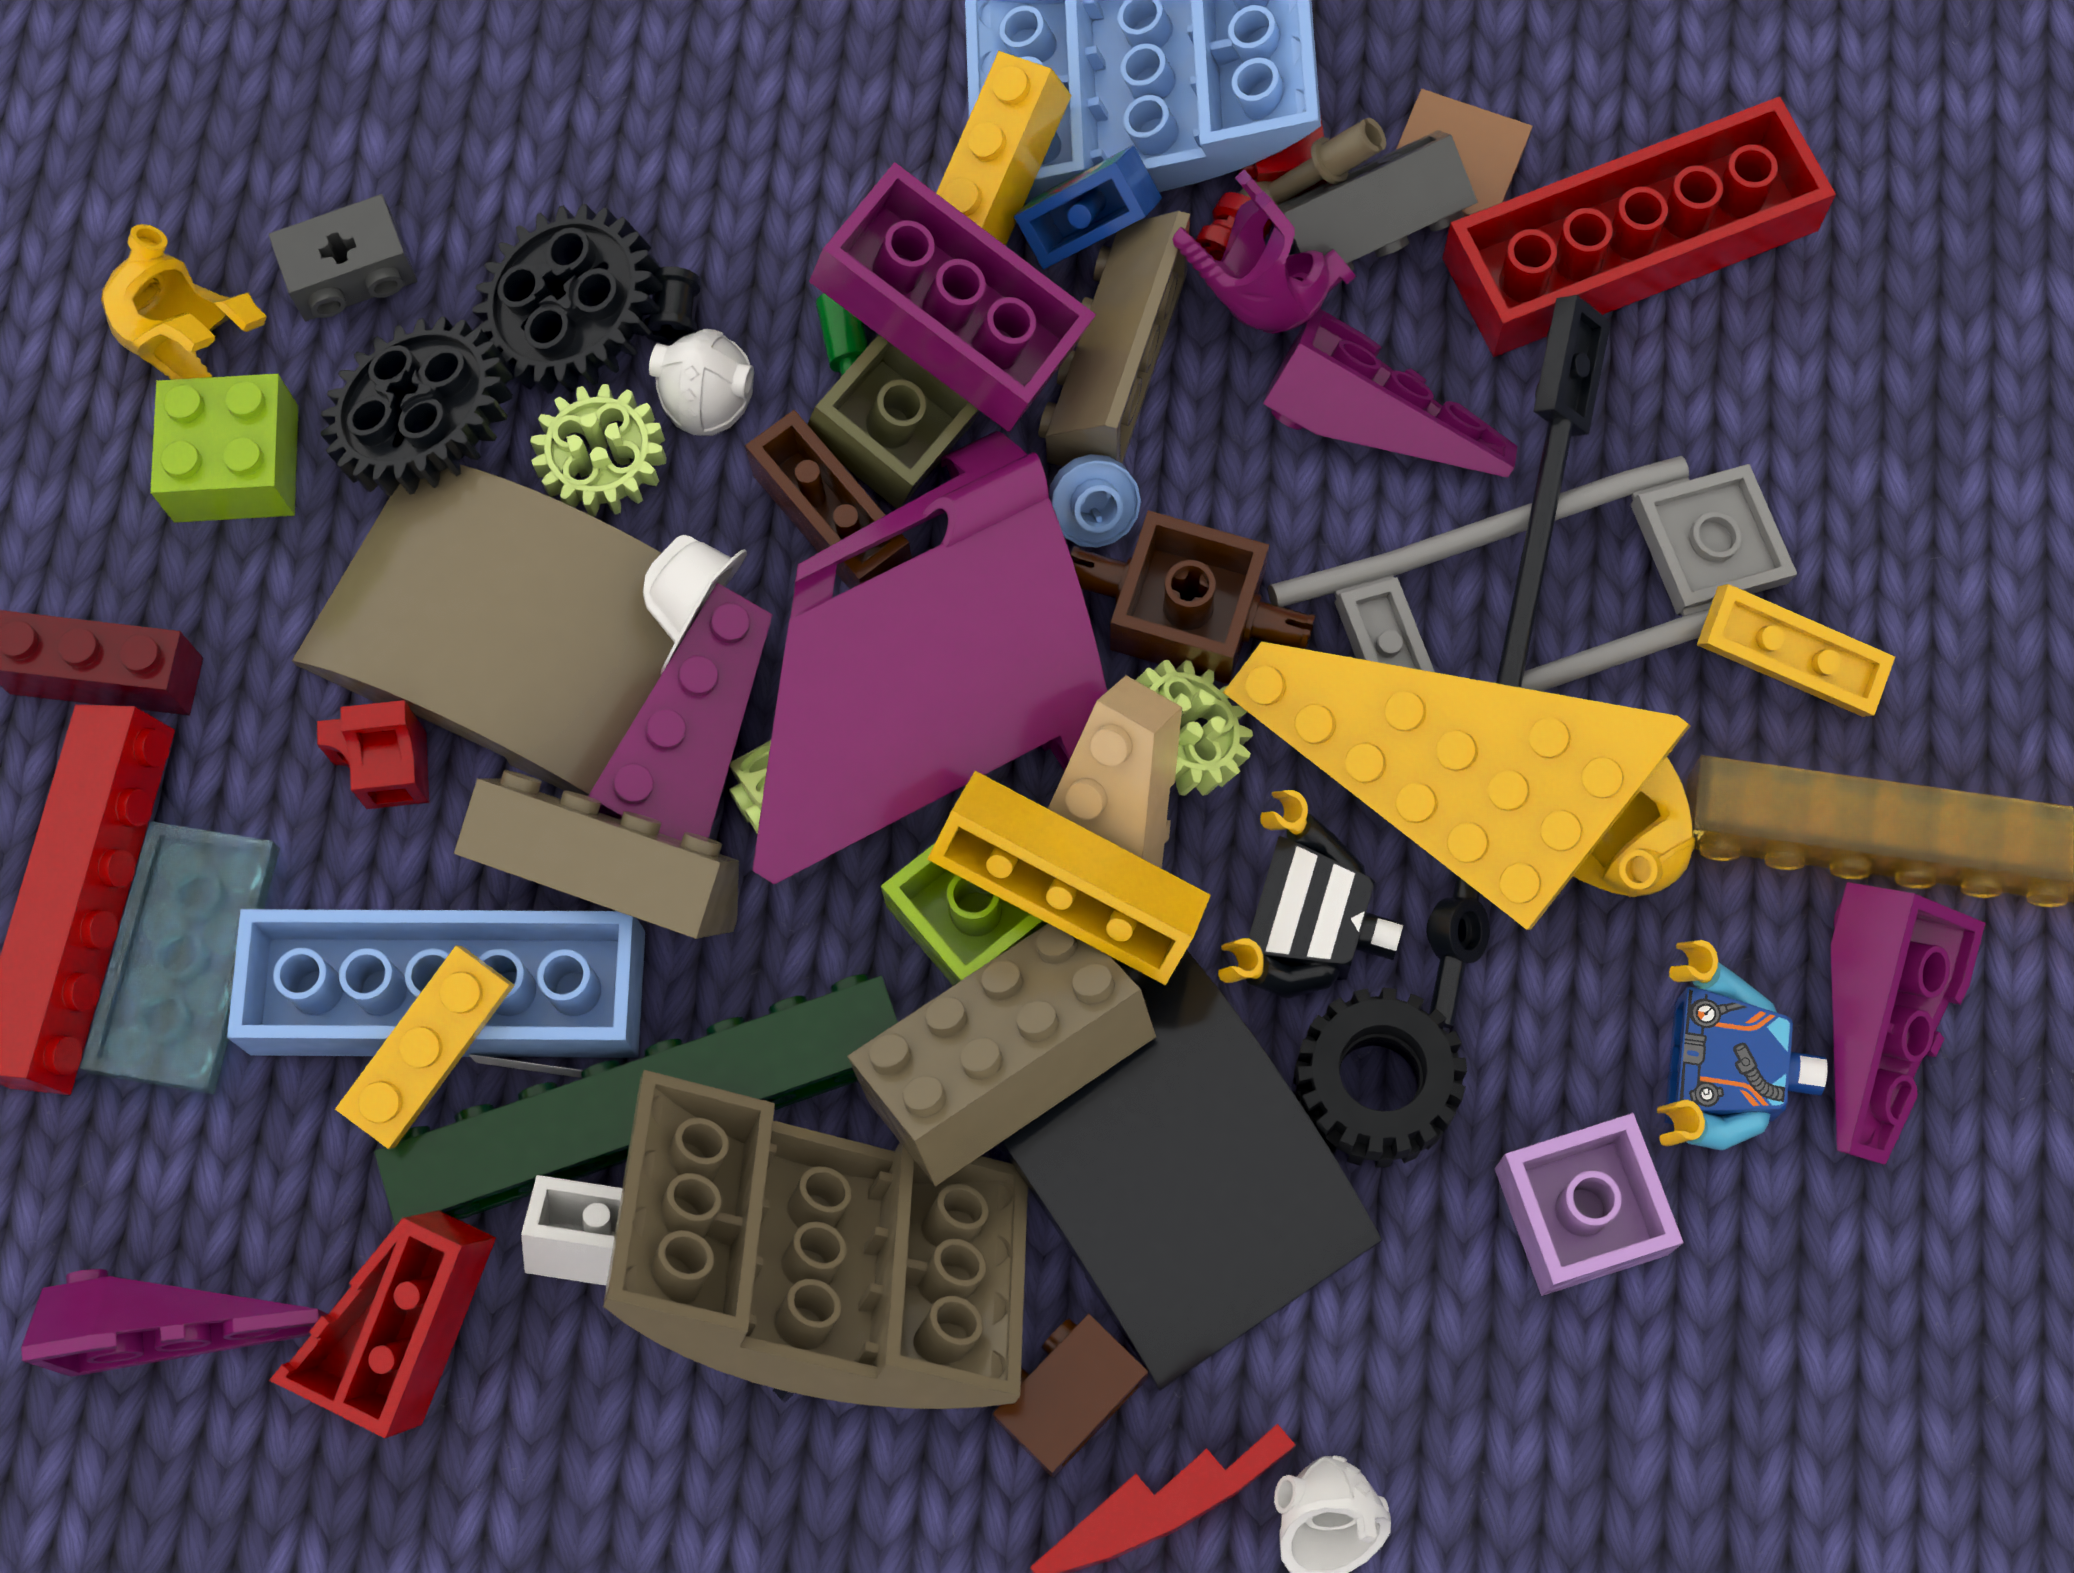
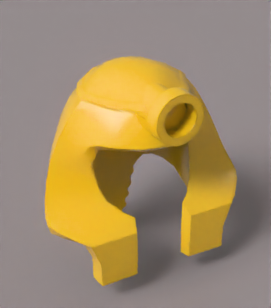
M146 224L132 227L127 240L128 246L131 248L129 257L112 271L102 290V305L111 333L124 348L149 362L171 380L212 377V374L207 372V367L201 364V359L197 357L196 351L210 346L215 341V335L211 331L231 319L239 328L248 332L263 326L267 318L255 305L249 292L229 298L194 284L184 262L164 253L168 243L166 235L158 228Z
M1668 757L1661 763L1573 877L1614 894L1637 897L1662 891L1683 875L1694 850L1695 838H1693V825L1686 794L1678 774Z

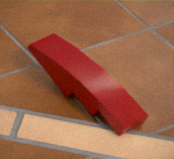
M1276 1424L1226 1470L1206 1448L1155 1495L1140 1477L1134 1474L1036 1561L1030 1569L1033 1573H1071L1111 1561L1170 1535L1237 1495L1289 1454L1296 1444Z

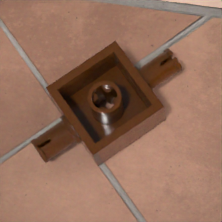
M1148 510L1133 556L1129 557L1127 562L1084 551L1076 546L1071 551L1070 555L1081 589L1116 599V607L1110 622V650L1157 664H1160L1163 660H1169L1175 669L1185 660H1189L1193 664L1195 675L1201 676L1210 669L1214 671L1215 681L1229 684L1232 680L1243 642L1249 643L1251 638L1273 644L1307 649L1308 639H1310L1316 615H1308L1262 602V595L1259 594L1266 572L1269 544ZM1187 595L1196 596L1193 601H1185Z

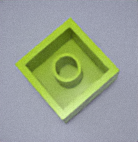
M277 373L156 380L150 493L174 523L295 516L298 404L280 375Z
M933 844L883 883L881 889L888 910L954 986L1048 923L927 860L934 846Z

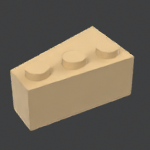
M1124 676L1096 701L1048 809L1162 869L1164 844L1169 840L1171 821L1167 820L1170 787L1175 783L1182 707L1129 676Z

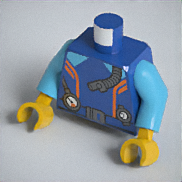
M1708 941L1678 942L1676 948L1686 954L1689 964L1671 966L1669 977L1676 982L1693 981L1697 988L1687 987L1675 1001L1666 1105L1657 1107L1658 1114H1665L1664 1123L1674 1124V1131L1660 1135L1659 1141L1663 1146H1672L1686 1142L1705 1148L1726 1150L1764 1133L1769 1122L1774 1121L1785 1111L1788 1091L1821 1096L1827 1080V1059L1824 1056L1791 1052L1792 1019L1777 1013L1774 1003L1737 974L1719 963L1717 952Z

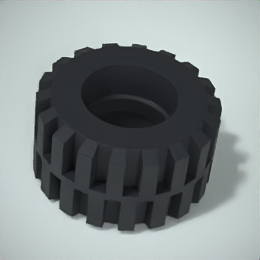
M1382 987L1379 996L1370 997L1368 988L1354 991L1351 1000L1348 1002H1344L1340 997L1330 1003L1326 1014L1322 1017L1317 1015L1309 1026L1294 1069L1293 1084H1296L1295 1096L1332 1154L1334 1155L1337 1149L1349 1154L1347 1162L1361 1166L1364 1159L1375 1160V1168L1390 1167L1393 1160L1400 1158L1404 1164L1416 1159L1423 1149L1427 1148L1429 1150L1439 1141L1443 1132L1450 1125L1463 1100L1466 1086L1462 1085L1463 1078L1467 1073L1466 1058H1459L1458 1050L1462 1043L1456 1031L1447 1034L1444 1030L1443 1025L1447 1018L1437 1008L1430 1015L1421 1009L1424 999L1412 993L1408 1002L1396 999L1397 989ZM1367 1046L1384 1047L1398 1053L1408 1062L1414 1072L1417 1082L1415 1097L1408 1105L1392 1111L1373 1110L1359 1104L1349 1095L1341 1081L1340 1066L1345 1056L1356 1049Z

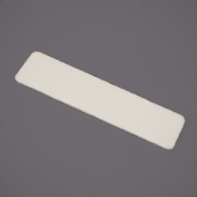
M469 1055L476 1063L582 1078L581 1072L583 1070Z

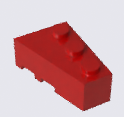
M439 1210L403 1217L349 1282L351 1285L349 1290L329 1314L320 1317L309 1331L311 1336L288 1363H284L278 1368L269 1381L385 1439L421 1426L496 1237Z

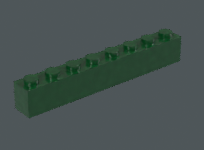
M866 974L844 978L831 986L832 993L807 1001L805 996H793L783 999L769 1007L770 1014L745 1022L742 1017L719 1021L707 1028V1036L684 1044L681 1039H669L658 1042L644 1050L645 1057L620 1065L619 1061L616 1060L597 1063L584 1069L581 1072L582 1079L559 1087H557L555 1082H546L528 1087L518 1094L519 1101L494 1109L492 1104H482L467 1108L455 1115V1123L432 1131L429 1126L409 1128L395 1148L387 1149L383 1147L374 1150L394 1225L396 1226L403 1217L437 1210L461 1220L532 1195L537 1175L576 1180L627 1162L640 1077L644 1070L775 1103L774 1110L857 1082L858 1079L847 1056L898 1023L882 975L869 979Z

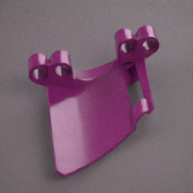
M992 432L941 458V468L947 465L951 477L950 481L798 564L752 870L774 885L959 789L968 783L974 771L985 775L1039 746H1042L1044 751L1051 749L1065 771L1096 701L1108 691L1084 596L1063 532L1049 499L1047 480L1040 458L1035 452L1027 454L1002 432ZM946 512L948 526L939 546L833 597L838 564Z

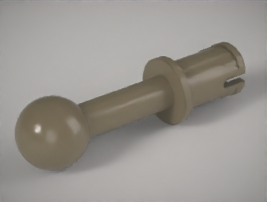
M1363 119L1331 139L1322 137L1316 140L1311 147L1312 158L1273 182H1257L1256 179L1254 181L1276 205L1293 198L1323 179L1337 185L1346 180L1349 170L1385 149L1387 145L1385 134L1374 119ZM1242 188L1240 194L1250 197Z

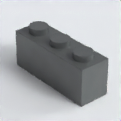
M1437 130L1349 171L1346 180L1337 185L1326 182L1277 206L1295 228V236L1291 246L1293 254L1316 250L1322 252L1325 256L1330 250L1334 249L1348 267L1354 270L1355 267L1352 261L1373 251L1376 257L1394 253L1410 243L1407 235L1429 226L1431 231L1447 228L1450 226V222L1465 217L1463 209L1478 203L1452 135Z

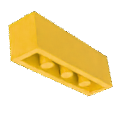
M998 51L936 194L1005 246L1016 224L1014 215L1024 206L1072 96L1051 68Z
M974 771L954 805L927 860L1164 985L1167 984L1191 943L1211 896L1207 892L977 771Z

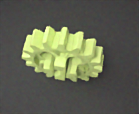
M608 384L601 385L597 397H589L583 386L577 387L576 402L569 404L565 399L557 397L554 401L559 414L556 417L545 414L539 416V423L546 435L531 436V445L536 455H538L531 461L537 476L544 477L541 482L550 497L560 494L561 501L574 508L580 501H583L587 513L593 517L596 516L600 504L608 503L613 513L619 514L621 513L620 499L628 496L632 501L639 504L643 501L638 487L642 483L657 486L659 483L656 470L652 466L666 464L667 458L664 449L659 445L665 441L660 423H653L655 418L648 403L636 407L637 403L632 391L627 389L618 399H614ZM613 421L623 422L620 427H618L617 422L609 424ZM580 433L585 436L591 448V453L588 454L585 444L579 436L570 434ZM609 445L613 458L618 464L622 466L630 464L629 458L634 459L633 463L624 468L616 467L609 458L606 450L607 446ZM578 473H580L581 478L589 476L584 480L574 479Z
M1163 660L1154 670L1147 668L1136 681L1182 707L1175 774L1179 795L1186 796L1196 787L1201 795L1204 796L1208 795L1218 785L1223 787L1240 772L1238 767L1248 760L1251 754L1242 745L1253 736V731L1239 725L1238 722L1247 711L1241 706L1231 705L1228 700L1229 697L1223 693L1227 686L1219 690L1213 685L1214 671L1210 669L1199 677L1195 675L1193 664L1189 660H1185L1176 670L1169 660ZM1198 718H1204L1208 720V722L1203 727H1201V725L1195 721Z

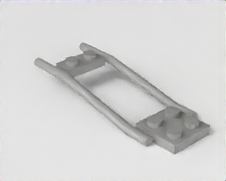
M1677 456L1626 470L1561 492L1555 521L1631 495L1633 502L1630 504L1675 612L1677 615H1682V617L1524 671L1521 688L1545 691L1699 638L1718 586L1730 584L1754 594L1789 584L1797 575V572L1750 464L1689 480L1688 464L1683 456ZM1532 503L1387 553L1271 584L1268 586L1270 602L1273 605L1285 607L1334 593L1336 597L1334 603L1357 659L1435 672L1398 577L1394 578V576L1527 531Z

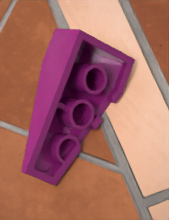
M1322 309L1309 322L1302 325L1273 378L1263 402L1264 405L1271 408L1273 416L1278 421L1296 430H1301L1304 427L1312 433L1324 437L1509 477L1515 468L1518 447L1461 404L1452 401H1446L1443 406L1433 399L1432 391L1424 384L1426 382L1424 377L1411 368L1405 372L1394 371L1376 357L1382 348L1379 344Z
M1846 882L1842 902L1834 916L1835 929L1830 945L1837 1151L1886 1165L1918 1097L1914 1076L1922 1059L1926 1055L1936 1057L1945 1038L1936 1030L1948 1004L1961 1005L1970 986L1985 922L1915 893Z
M105 1269L81 1270L67 1274L66 1284L42 1288L21 1346L22 1361L73 1377L311 1336L309 1333L310 1329L322 1315L327 1313L317 1308L112 1277L108 1275V1270Z

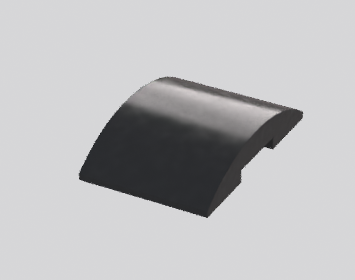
M1187 950L1166 985L1111 957L1141 989L1156 1037L998 1144L1009 1163L1014 1165L1084 1271L1086 1280L1144 1368L1148 1371L1159 1391L1382 1241L1339 1163L1284 1078L1231 1004Z

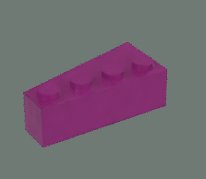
M717 582L588 795L602 802L599 809L600 813L620 820L624 811L650 817L662 823L659 833L681 841L684 832L709 838L773 614Z

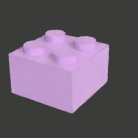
M1634 1113L1506 1153L1495 1167V1172L1541 1296L1668 1256L1684 1243Z

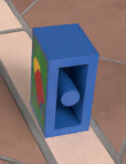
M1132 145L1032 198L1014 215V218L1044 270L1145 218L1160 202L1162 197L1135 146Z

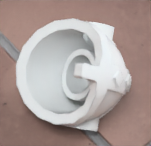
M703 329L680 338L670 346L657 343L653 348L649 362V375L656 379V390L664 413L677 428L692 435L713 436L731 428L745 413L753 392L754 367L750 365L748 357L735 342L724 336L722 332Z
M1337 1455L1333 1457H1320L1303 1469L1297 1477L1292 1475L1283 1476L1276 1486L1274 1503L1276 1510L1282 1514L1279 1531L1281 1560L1290 1573H1349L1367 1562L1383 1546L1390 1534L1391 1518L1386 1499L1376 1494L1366 1477L1360 1472L1361 1470L1349 1464L1346 1458Z

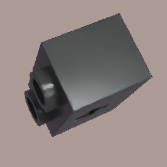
M383 194L268 234L288 293L305 322L317 317L328 318L335 316L348 306L373 297L384 298L394 295L402 287L418 282L398 226Z

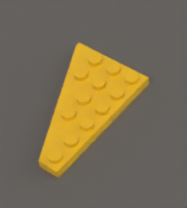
M1262 641L1223 691L1230 699L1526 930H1531L1690 728L1686 721L1676 715Z

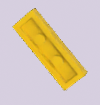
M1730 584L1717 587L1697 642V646L1862 717L1875 715L1895 659L1893 655Z
M456 945L335 1110L387 1149L395 1148L515 985L463 946Z

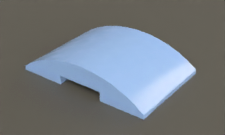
M965 0L969 117L998 51L1051 68L1072 95L1025 203L1132 145L1135 146L1158 191L1163 192L1203 182L1250 166L1286 149L1321 127L1311 0Z

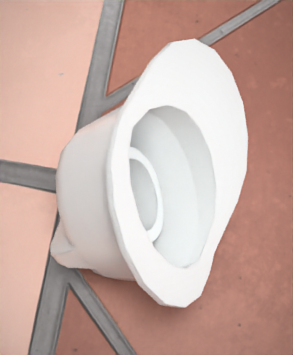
M682 535L677 537L651 564L644 579L643 596L645 605L674 641V645L661 670V675L717 582L725 587L740 568L747 556L745 549L739 551L731 558L691 536Z

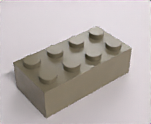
M1046 924L849 1054L847 1058L869 1104L936 1187L1156 1037L1141 989L1109 955L1050 924Z

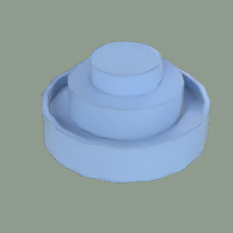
M1089 454L1073 459L1058 471L1049 489V499L1064 537L1079 546L1098 548L1115 543L1130 531L1138 518L1141 503L1138 485L1125 466L1109 456Z

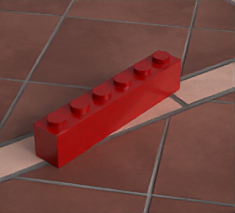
M75 704L0 955V1085L9 1089L71 1095L175 733V729L135 706Z

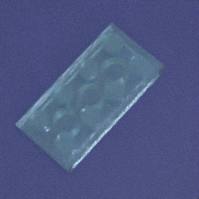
M150 821L80 1066L81 1069L94 1075L215 1094L229 1041L227 1034L240 909H264L280 851V848L273 841Z

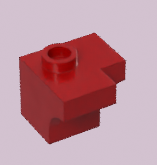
M405 700L340 707L341 719L317 721V745L333 765L350 768L351 791L366 809L429 803L427 732Z

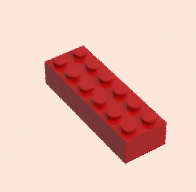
M1779 96L1450 222L1442 259L1492 356L1496 357L1547 337L1553 318L1556 298L1578 295L1604 315L1819 231L1836 193Z

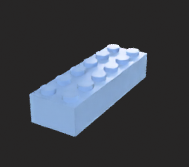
M240 909L227 1038L250 1056H374L456 945H460L515 985L462 1057L479 1055L486 1057L638 1058L645 930L637 918L618 911Z

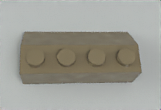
M1175 211L1139 220L1117 231L1112 248L1104 245L1101 247L1093 280L1099 282L1094 299L1084 297L1082 304L1094 312L1096 316L1079 340L1076 351L1072 350L1059 367L1057 384L1062 385L1063 388L1058 402L1048 401L1042 414L1038 436L1046 439L1047 462L1064 467L1075 458L1095 454L1109 456L1123 464L1187 275L1188 262L1186 257L1181 255L1180 250L1174 246L1173 237L1180 227L1189 233V213Z
M504 770L501 778H477L454 851L455 855L695 939L734 932L738 916L739 860L720 854L722 843L689 832H684L682 841L659 833L661 822L633 812L624 811L621 820L599 812L601 801L579 793L563 791L561 799L539 792L542 781L521 773Z

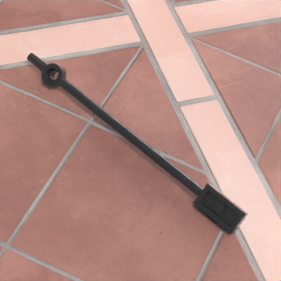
M1578 295L1556 298L1551 326L1547 333V347L1540 381L1536 387V401L1533 412L1546 420L1548 427L1496 680L1497 684L1520 688L1522 686L1571 437L1589 435L1611 321ZM1458 876L1453 897L1444 898L1435 906L1428 919L1426 928L1427 938L1432 950L1440 959L1429 1015L1437 1008L1447 1018L1443 1028L1454 1027L1466 963H1474L1481 958L1486 950L1490 932L1488 915L1483 905L1479 902L1480 893Z

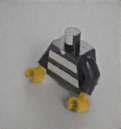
M1295 790L1272 792L1273 798L1279 800L1284 807L1283 818L1273 811L1262 812L1260 823L1269 830L1287 829L1288 838L1278 837L1249 937L1221 945L1223 951H1230L1236 956L1238 967L1228 966L1219 969V979L1225 983L1246 979L1252 986L1283 998H1293L1329 988L1336 980H1347L1355 950L1394 960L1404 923L1366 912L1375 881L1366 876L1363 864L1335 834L1308 813L1307 802L1299 792Z

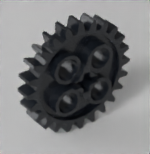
M582 204L574 217L564 205L559 206L556 220L552 223L542 213H539L536 216V230L529 233L521 225L516 227L519 242L515 246L504 242L499 243L498 247L505 256L501 263H485L484 267L494 277L491 282H483L476 285L475 289L488 301L474 306L473 313L483 321L477 328L482 329L488 339L495 344L506 359L504 365L512 374V379L516 378L528 389H531L537 383L548 394H552L558 382H560L571 393L575 392L579 376L581 375L593 386L597 385L599 379L598 368L604 364L611 371L617 373L619 371V364L616 355L620 351L632 356L638 353L630 340L634 334L644 336L651 333V330L641 320L643 315L659 313L660 307L649 295L663 289L662 284L652 274L660 266L649 253L651 246L624 217L617 220L607 208H603L596 215L587 204Z
M441 316L432 329L423 318H420L415 324L413 333L409 334L405 332L401 325L395 326L394 340L386 343L378 336L373 339L375 352L370 356L362 352H356L354 357L359 364L355 371L340 370L338 373L346 383L344 388H336L327 392V396L336 406L321 412L322 418L329 424L328 427L321 431V436L330 445L326 451L353 483L359 481L369 492L379 486L387 496H392L399 484H401L410 495L415 494L420 479L426 478L433 488L438 487L441 471L447 468L452 474L458 476L461 474L459 464L461 458L466 456L470 459L478 460L481 457L475 447L479 440L495 441L497 436L490 429V423L507 420L508 415L499 405L513 398V394L505 385L512 379V374L504 365L506 359L495 344L488 339L482 329L477 328L473 331L468 323L462 319L453 327L445 316Z

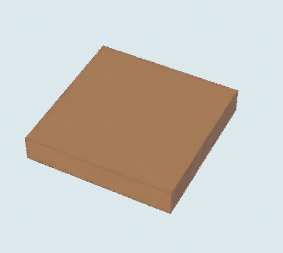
M1421 88L1396 150L1437 130L1451 134L1478 203L1462 210L1466 217L1504 202L1533 126Z

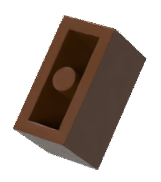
M1089 1313L1078 1325L1068 1318L1049 1336L1041 1347L1048 1356L1030 1375L1021 1367L1020 1397L1016 1403L1000 1405L992 1413L995 1421L1052 1478L1067 1465L1148 1378V1371Z

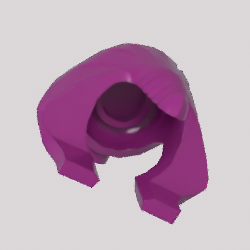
M1244 169L1235 179L1244 188L1251 200L1239 207L1221 261L1215 260L1212 255L1208 254L1206 249L1202 248L1182 227L1174 234L1173 244L1180 250L1181 255L1186 257L1187 262L1192 264L1193 269L1199 271V276L1204 278L1205 283L1238 321L1245 326L1271 334L1289 331L1309 322L1320 310L1327 294L1342 280L1347 285L1356 275L1334 249L1330 250L1325 256L1322 252L1316 250L1289 255L1295 236L1294 226ZM1268 219H1270L1274 229L1266 246L1263 238V228Z

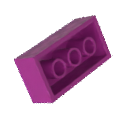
M895 162L822 249L809 280L812 285L1008 432L1013 429L1075 348L1096 316L1094 312Z

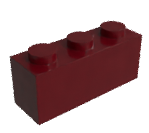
M0 610V686L9 694L96 705L135 706L140 710L190 716L203 657L181 631Z

